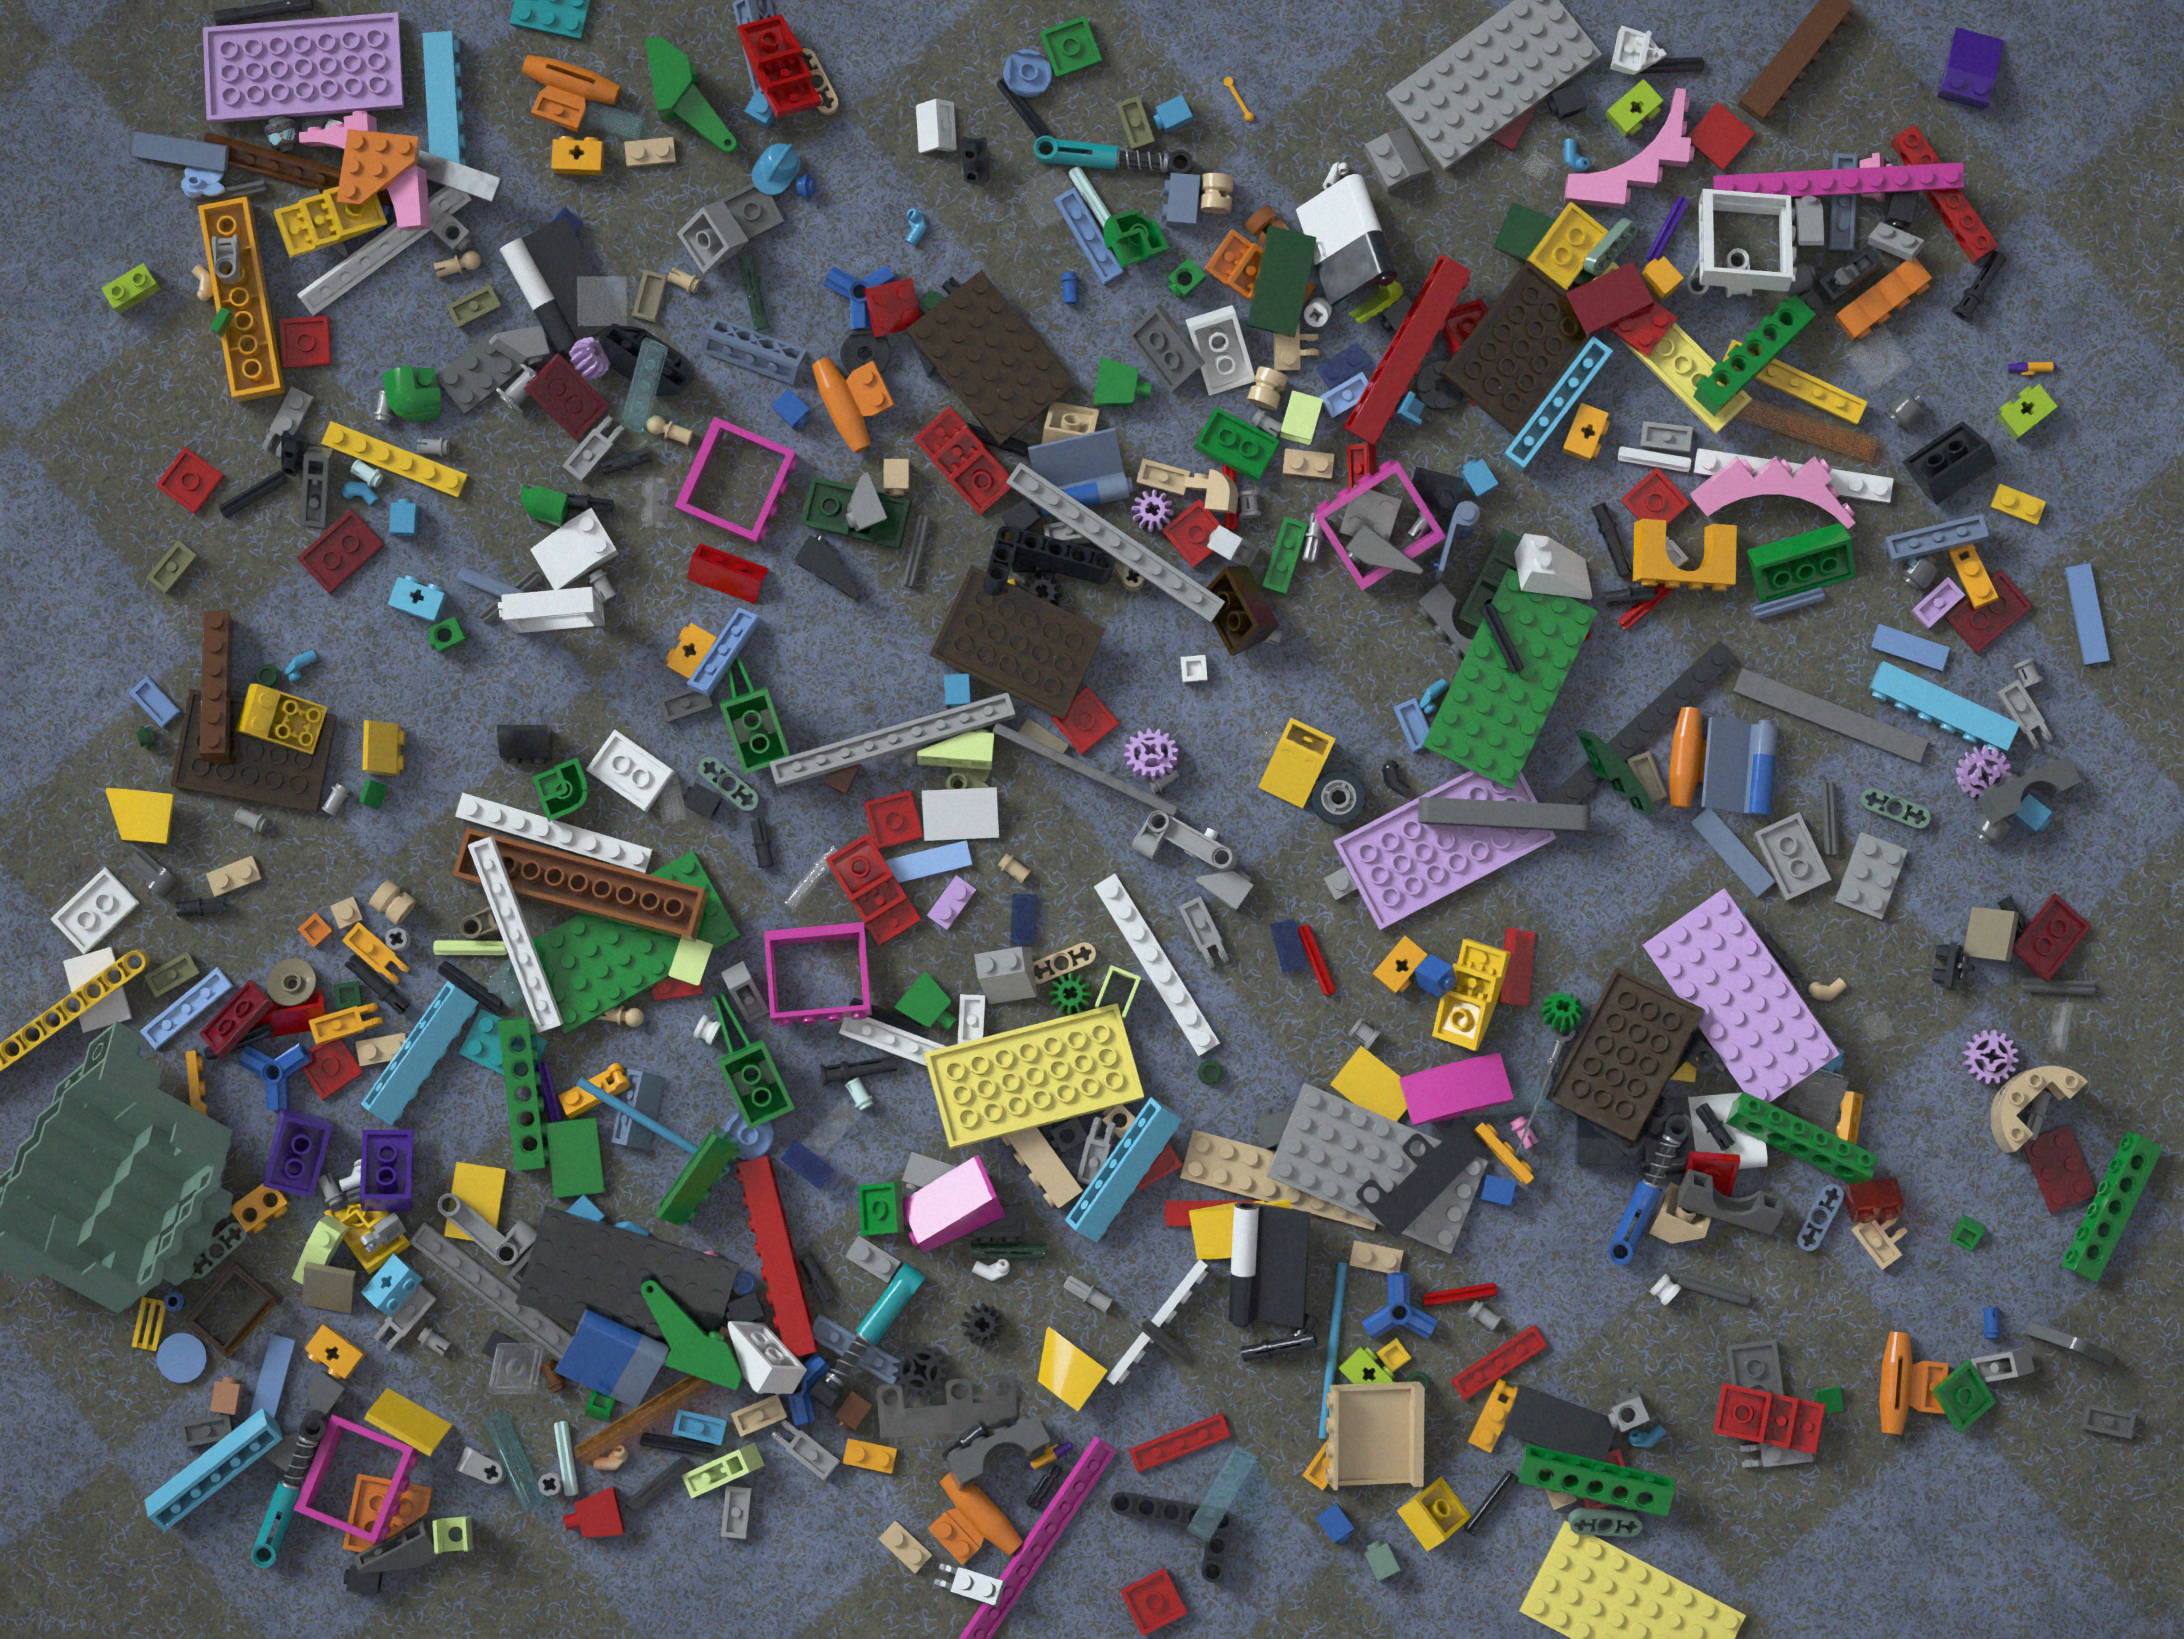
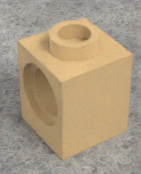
M884 459V491L889 492V496H904V492H909L910 486L909 459Z
M1123 1105L1106 1109L1102 1113L1105 1116L1102 1121L1107 1126L1112 1122L1116 1114H1124L1126 1116L1127 1124L1122 1128L1116 1127L1115 1134L1120 1140L1136 1119Z

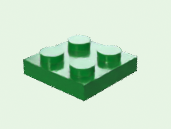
M1085 15L1039 32L1056 79L1102 63V58Z
M901 1182L858 1186L861 1236L904 1232Z
M1964 1361L1931 1390L1957 1432L1966 1430L1996 1403L1971 1361Z

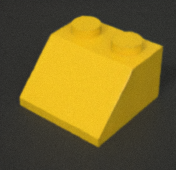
M364 720L362 770L367 774L400 776V770H404L405 758L400 753L401 745H405L406 736L405 730H401L399 724Z
M1442 1476L1397 1510L1427 1552L1449 1538L1472 1517Z

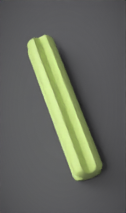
M436 940L433 946L435 955H506L508 952L503 940Z

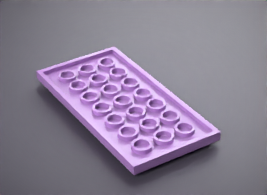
M398 12L203 27L206 118L208 123L272 119L283 115L298 117L404 108L400 17Z
M1470 770L1420 796L1538 803L1522 772H1520L1512 790ZM1420 797L1335 840L1333 843L1380 931L1555 840L1556 836L1553 831L1420 824L1418 823Z
M1726 888L1643 944V947L1677 996L1704 1008L1705 1013L1698 1026L1744 1092L1770 1103L1841 1054Z

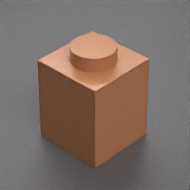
M223 1376L222 1381H215L210 1411L233 1415L239 1414L244 1384L237 1383L238 1378Z

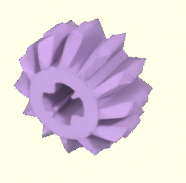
M592 337L580 339L569 352L572 358L570 362L574 364L575 370L580 372L581 377L585 376L588 380L600 378L609 370L608 367L611 365L599 340L595 341Z
M1157 490L1152 491V497H1149L1148 493L1144 491L1142 493L1144 500L1136 497L1135 502L1139 506H1132V512L1138 513L1133 517V521L1142 519L1139 524L1140 529L1149 524L1148 532L1153 531V525H1156L1157 529L1161 531L1163 529L1161 521L1168 525L1170 520L1166 516H1173L1174 511L1167 509L1172 506V501L1163 502L1166 498L1165 493H1162L1157 498ZM1149 506H1152L1154 509H1159L1157 510L1156 516H1153L1151 513H1146V511L1148 512Z

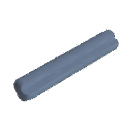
M461 568L457 574L460 582L501 598V595L523 593L522 590L467 568Z
M1819 587L1754 606L1752 608L1753 616L1756 620L1817 603L1825 599L1823 589Z

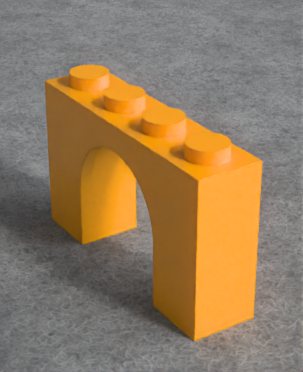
M1641 519L1634 522L1633 582H1641V586L1653 587L1656 586V583H1663L1666 588H1680V585H1688V589L1702 590L1703 586L1712 587V591H1727L1728 587L1736 585L1737 525L1712 524L1705 527L1703 560L1695 571H1684L1677 568L1667 555L1666 520Z

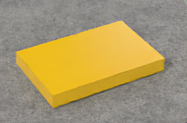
M1569 202L1527 260L1561 289L1566 291L1583 269L1587 255L1609 231L1573 202Z
M1362 1046L1357 1049L1330 1084V1086L1353 1104L1395 1122L1398 1121L1407 1109L1399 1081L1402 1077Z
M456 1162L451 1193L457 1195L496 1230L507 1169ZM450 1198L448 1212L456 1208L457 1204L453 1198ZM447 1218L445 1237L473 1241Z
M386 1388L364 1418L366 1421L428 1456L434 1452L452 1427L451 1423L389 1388Z

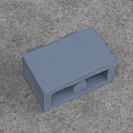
M1171 173L1170 180H1165L1164 195H1169L1168 204H1163L1162 219H1167L1166 226L1196 229L1200 175Z

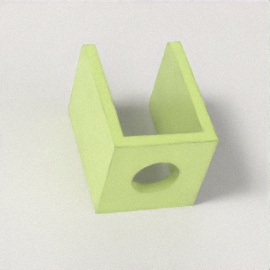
M1292 390L1280 437L1310 445L1323 399Z
M680 939L669 976L697 986L700 985L714 945L698 939L695 942Z
M1111 965L1096 1001L1095 1008L1100 1006L1112 973H1117L1135 981L1121 1016L1122 1019H1125L1141 977Z
M471 1516L443 1518L433 1521L435 1554L446 1551L464 1550V1552L473 1550ZM452 1527H460L463 1531V1538L458 1542H454L449 1538V1530Z

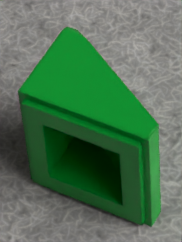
M367 778L359 801L364 805L380 809L387 786Z
M1963 1214L1950 1241L1973 1252L1984 1234L1985 1225Z
M1840 1386L1813 1390L1815 1402L1826 1404L1825 1414L1843 1411Z
M593 1389L586 1406L585 1415L609 1423L616 1399Z

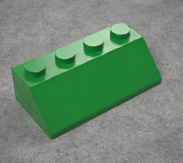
M1841 522L1747 550L1749 568L1761 604L1856 578L1851 538Z
M715 1124L658 1204L655 1216L680 1227L686 1221L690 1223L698 1212L695 1209L700 1201L704 1203L712 1192L709 1189L714 1181L719 1183L727 1170L724 1167L727 1162L731 1161L733 1163L741 1151L738 1149L740 1141Z

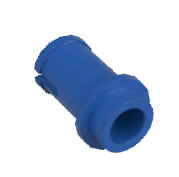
M1075 272L1062 273V278H1060V282L1063 285V304L1079 303L1077 288L1079 277H1077Z
M170 1292L164 1298V1305L169 1311H178L186 1305V1298L179 1292ZM175 1297H176L177 1300H178V1303H177L176 1306H175L174 1303H173V1300H174Z
M1983 1308L1984 1330L1982 1334H1984V1338H2000L2002 1330L1999 1328V1308Z

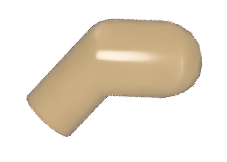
M198 264L192 270V273L200 280L197 296L202 301H208L214 295L210 273L201 264Z
M1838 978L1830 986L1813 982L1808 990L1816 1000L1831 1001L1847 988V985L1841 978Z
M615 1446L608 1457H594V1470H617L627 1460L628 1451L625 1446Z

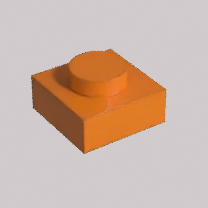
M316 912L297 929L314 948L334 932Z

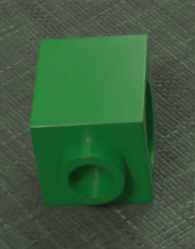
M1188 258L1168 277L1167 282L1170 285L1167 288L1175 297L1181 296L1185 300L1206 280V274ZM1181 276H1189L1192 282L1187 286L1181 285L1178 282Z
M455 616L428 628L430 633L427 636L428 642L432 650L437 649L440 654L468 642L459 620ZM446 630L451 631V639L448 642H441V633Z

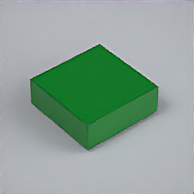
M223 307L220 308L210 325V329L215 334L223 337L234 315L229 310Z

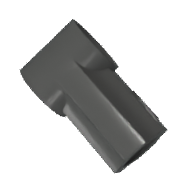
M143 849L136 852L127 864L137 875L146 881V885L160 898H163L179 881L165 866L158 864Z

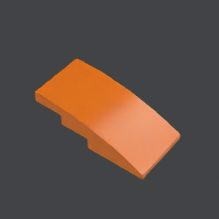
M1230 229L1203 270L1251 303L1254 281L1257 278L1260 256L1263 249L1256 243L1252 244L1234 229ZM1309 281L1303 304L1316 287Z

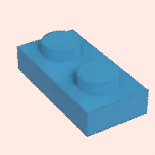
M678 1409L672 1434L722 1445L728 1420Z

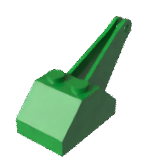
M660 36L646 38L645 44L655 101L661 121L678 118L723 153H734L737 149L736 139L695 86V84H699L695 63H690L688 55ZM727 142L731 143L730 146H725Z
M737 655L736 661L750 692L739 695L733 665L731 664L727 671L733 698L721 701L720 707L743 774H747L770 766L769 762L791 755L768 687L754 691L740 657Z
M722 991L719 993L747 1046L736 1051L720 1004L715 995L711 996L730 1053L718 1059L717 1062L750 1130L795 1109L765 1041L761 1039L753 1044L749 1043Z
M656 1281L644 1282L641 1286V1293L671 1348L665 1366L736 1391L743 1389L746 1379L743 1377L733 1342L727 1340L728 1335L717 1331H710V1334H707ZM649 1286L653 1287L652 1293L648 1291Z

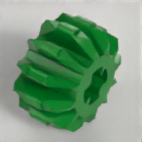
M1069 973V981H1065L1064 976L1060 975L1061 985L1055 981L1052 982V986L1057 988L1058 991H1049L1050 996H1058L1051 1004L1054 1006L1061 1002L1062 1004L1058 1008L1060 1013L1063 1012L1065 1006L1068 1007V1015H1072V1007L1074 1006L1076 1011L1081 1013L1082 1010L1078 1004L1081 1003L1088 1007L1089 1002L1082 998L1092 996L1091 992H1083L1082 990L1087 989L1090 984L1087 982L1080 986L1079 984L1083 979L1081 975L1077 977L1076 982L1073 981V973ZM1075 988L1077 990L1075 994H1078L1077 997L1066 1000L1064 998L1066 994H1063L1064 990Z
M1562 990L1559 992V996L1552 992L1549 998L1544 999L1540 1015L1544 1018V1025H1551V1032L1557 1028L1562 1034L1565 1028L1572 1032L1575 1026L1580 1025L1584 1010L1583 1007H1580V999H1573V992L1567 996Z

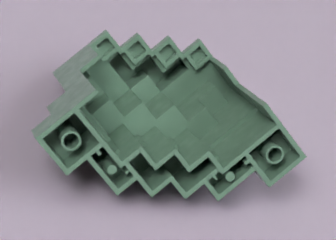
M116 1021L89 1043L84 1063L56 1085L51 1105L37 1116L32 1135L18 1146L13 1166L0 1176V1274L5 1271L26 1283L45 1274L119 1314L125 1308L131 1307L138 1298L144 1297L151 1288L158 1286L163 1279L177 1286L192 1276L195 1269L193 1266L195 1257L203 1249L210 1247L214 1239L212 1233L215 1225L230 1215L233 1208L231 1205L233 1194L221 1188L222 1181L220 1180L227 1164L225 1160L226 1154L232 1144L230 1141L232 1130L158 1089L161 1085L160 1075L162 1068L139 1056L141 1046L139 1045L142 1035Z

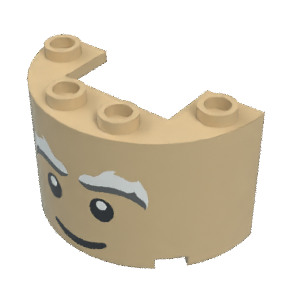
M2043 1066L2029 1069L2008 1079L1998 1090L1991 1107V1128L1994 1138L2004 1153L2017 1151L2033 1135L2016 1115L2044 1088L2057 1101H2060L2065 1096L2068 1099L2072 1098L2088 1081L2078 1073L2059 1066Z

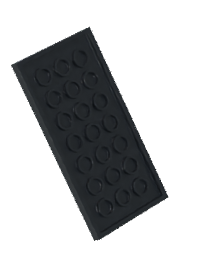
M545 1206L516 1304L578 1322L587 1309L669 1346L641 1293L642 1284L650 1280L656 1281L707 1334H710V1331H719L739 1263ZM652 1286L648 1287V1291L650 1293L653 1292Z

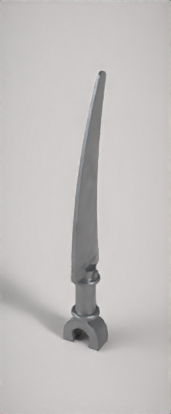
M1557 1028L1554 1030V1046L1550 1057L1546 1059L1547 1072L1515 1157L1520 1150L1552 1070L1557 1069L1560 1065L1559 1059L1563 1048H1566V1043L1572 1040L1576 1032L1575 1030L1569 1031L1568 1036L1561 1035Z

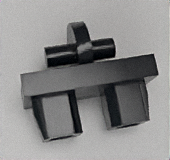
M962 137L964 181L973 183L979 181L988 182L990 177L987 138Z
M283 431L281 435V466L283 474L295 477L299 470L303 471L304 454L309 447L308 436L302 435L299 432L292 435L288 431Z
M1950 942V945H1937L1935 958L1947 960L1946 969H1933V982L1944 985L1947 989L1955 990L1958 970H1960L1958 978L1960 980H1966L1967 971H1975V966L1968 965L1969 955L1962 954L1961 963H1959L1962 945H1958L1957 942Z

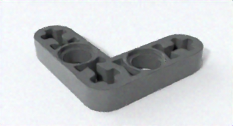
M2032 1322L2027 1323L2024 1334L2038 1340L2071 1350L2105 1366H2113L2116 1355L2083 1339Z

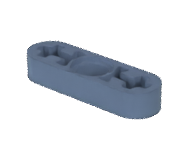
M1825 1185L1817 1196L1796 1237L1797 1245L1802 1250L1813 1251L1822 1241L1844 1198L1843 1190L1838 1185ZM1835 1189V1195L1838 1196V1199L1831 1200L1828 1206L1833 1207L1832 1212H1830L1828 1208L1819 1206V1203L1821 1201L1825 1204L1828 1199L1825 1192ZM1817 1210H1822L1826 1213L1827 1220L1822 1225L1816 1224L1813 1220V1214ZM1808 1223H1810L1812 1227L1821 1229V1232L1819 1234L1815 1231L1812 1236L1815 1243L1808 1244L1806 1247L1802 1236L1809 1235L1812 1229L1807 1228Z

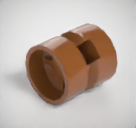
M1269 204L1259 209L1245 223V227L1253 236H1259L1258 242L1263 248L1266 238L1264 231L1267 230L1269 225L1290 230L1283 220L1278 221L1276 219L1277 214Z

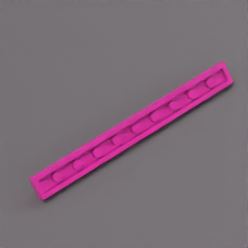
M1963 162L1713 176L1714 190L1789 195L1791 198L1964 189Z
M1094 1437L998 1579L1006 1582L998 1607L983 1602L959 1639H991L1116 1454V1449L1098 1437Z

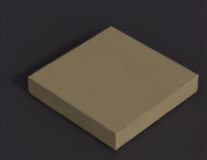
M1972 907L1963 955H1969L1970 958L2010 962L2019 913Z
M306 1262L304 1266L302 1305L351 1314L354 1306L356 1271Z

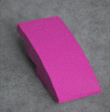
M1500 1053L1446 1064L1399 1079L1412 1126L1459 1118L1462 1114L1483 1111L1489 1106L1511 1103L1514 1099Z

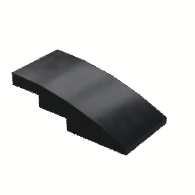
M1519 1384L1502 1432L1551 1450L1605 1462L1616 1428L1613 1429L1608 1416Z

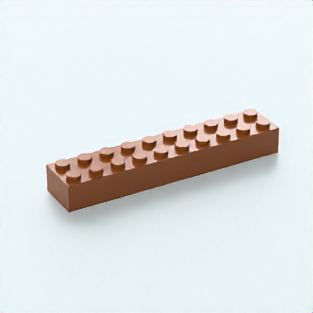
M466 828L452 874L459 882L483 887L468 845L493 836L517 897L692 942L696 941L709 897L704 888Z

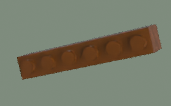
M1819 0L1742 97L1738 106L1760 123L1765 118L1770 120L1778 110L1775 106L1780 99L1785 101L1793 91L1790 88L1795 80L1800 82L1806 75L1808 70L1805 67L1811 61L1814 64L1821 56L1823 51L1820 48L1826 42L1829 45L1838 34L1835 29L1839 24L1844 26L1853 14L1850 10L1854 4L1849 0Z
M204 611L200 755L204 762H229L233 619L229 611Z

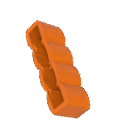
M1916 257L1912 262L1906 260L1837 313L1834 319L1852 341L1857 337L1862 340L1872 332L1870 329L1872 325L1876 322L1881 325L1891 317L1889 312L1896 307L1898 310L1904 308L1911 302L1909 297L1914 293H1917L1919 296L1930 287L1928 282H1930L1932 277Z

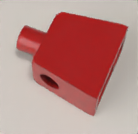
M615 1486L575 1502L577 1513L563 1516L566 1530L580 1528L582 1537L613 1536L626 1533Z

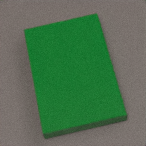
M1215 407L1196 440L1193 449L1259 482L1281 440Z
M596 1117L546 1123L554 1198L605 1192Z

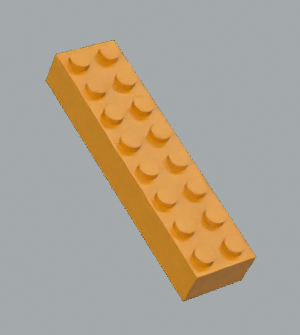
M247 197L200 205L198 210L216 311L218 313L220 308L223 307L234 315L226 332L221 337L231 396L236 402L284 394L286 392L252 203ZM238 234L241 244V276L236 283L225 284L214 270L212 237L230 238ZM225 267L222 271V274H230L233 270V267Z

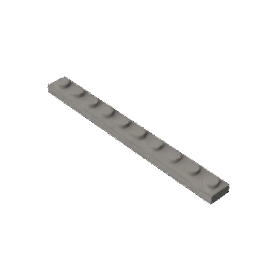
M1021 462L1006 481L1008 486L1209 623L1213 621L1225 604V601Z
M1004 693L771 761L769 764L776 787L778 788L1016 718L1009 694Z

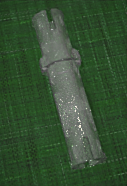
M830 844L823 855L817 861H813L811 869L783 900L793 911H796L797 907L818 882L830 873V866L825 859L839 851Z

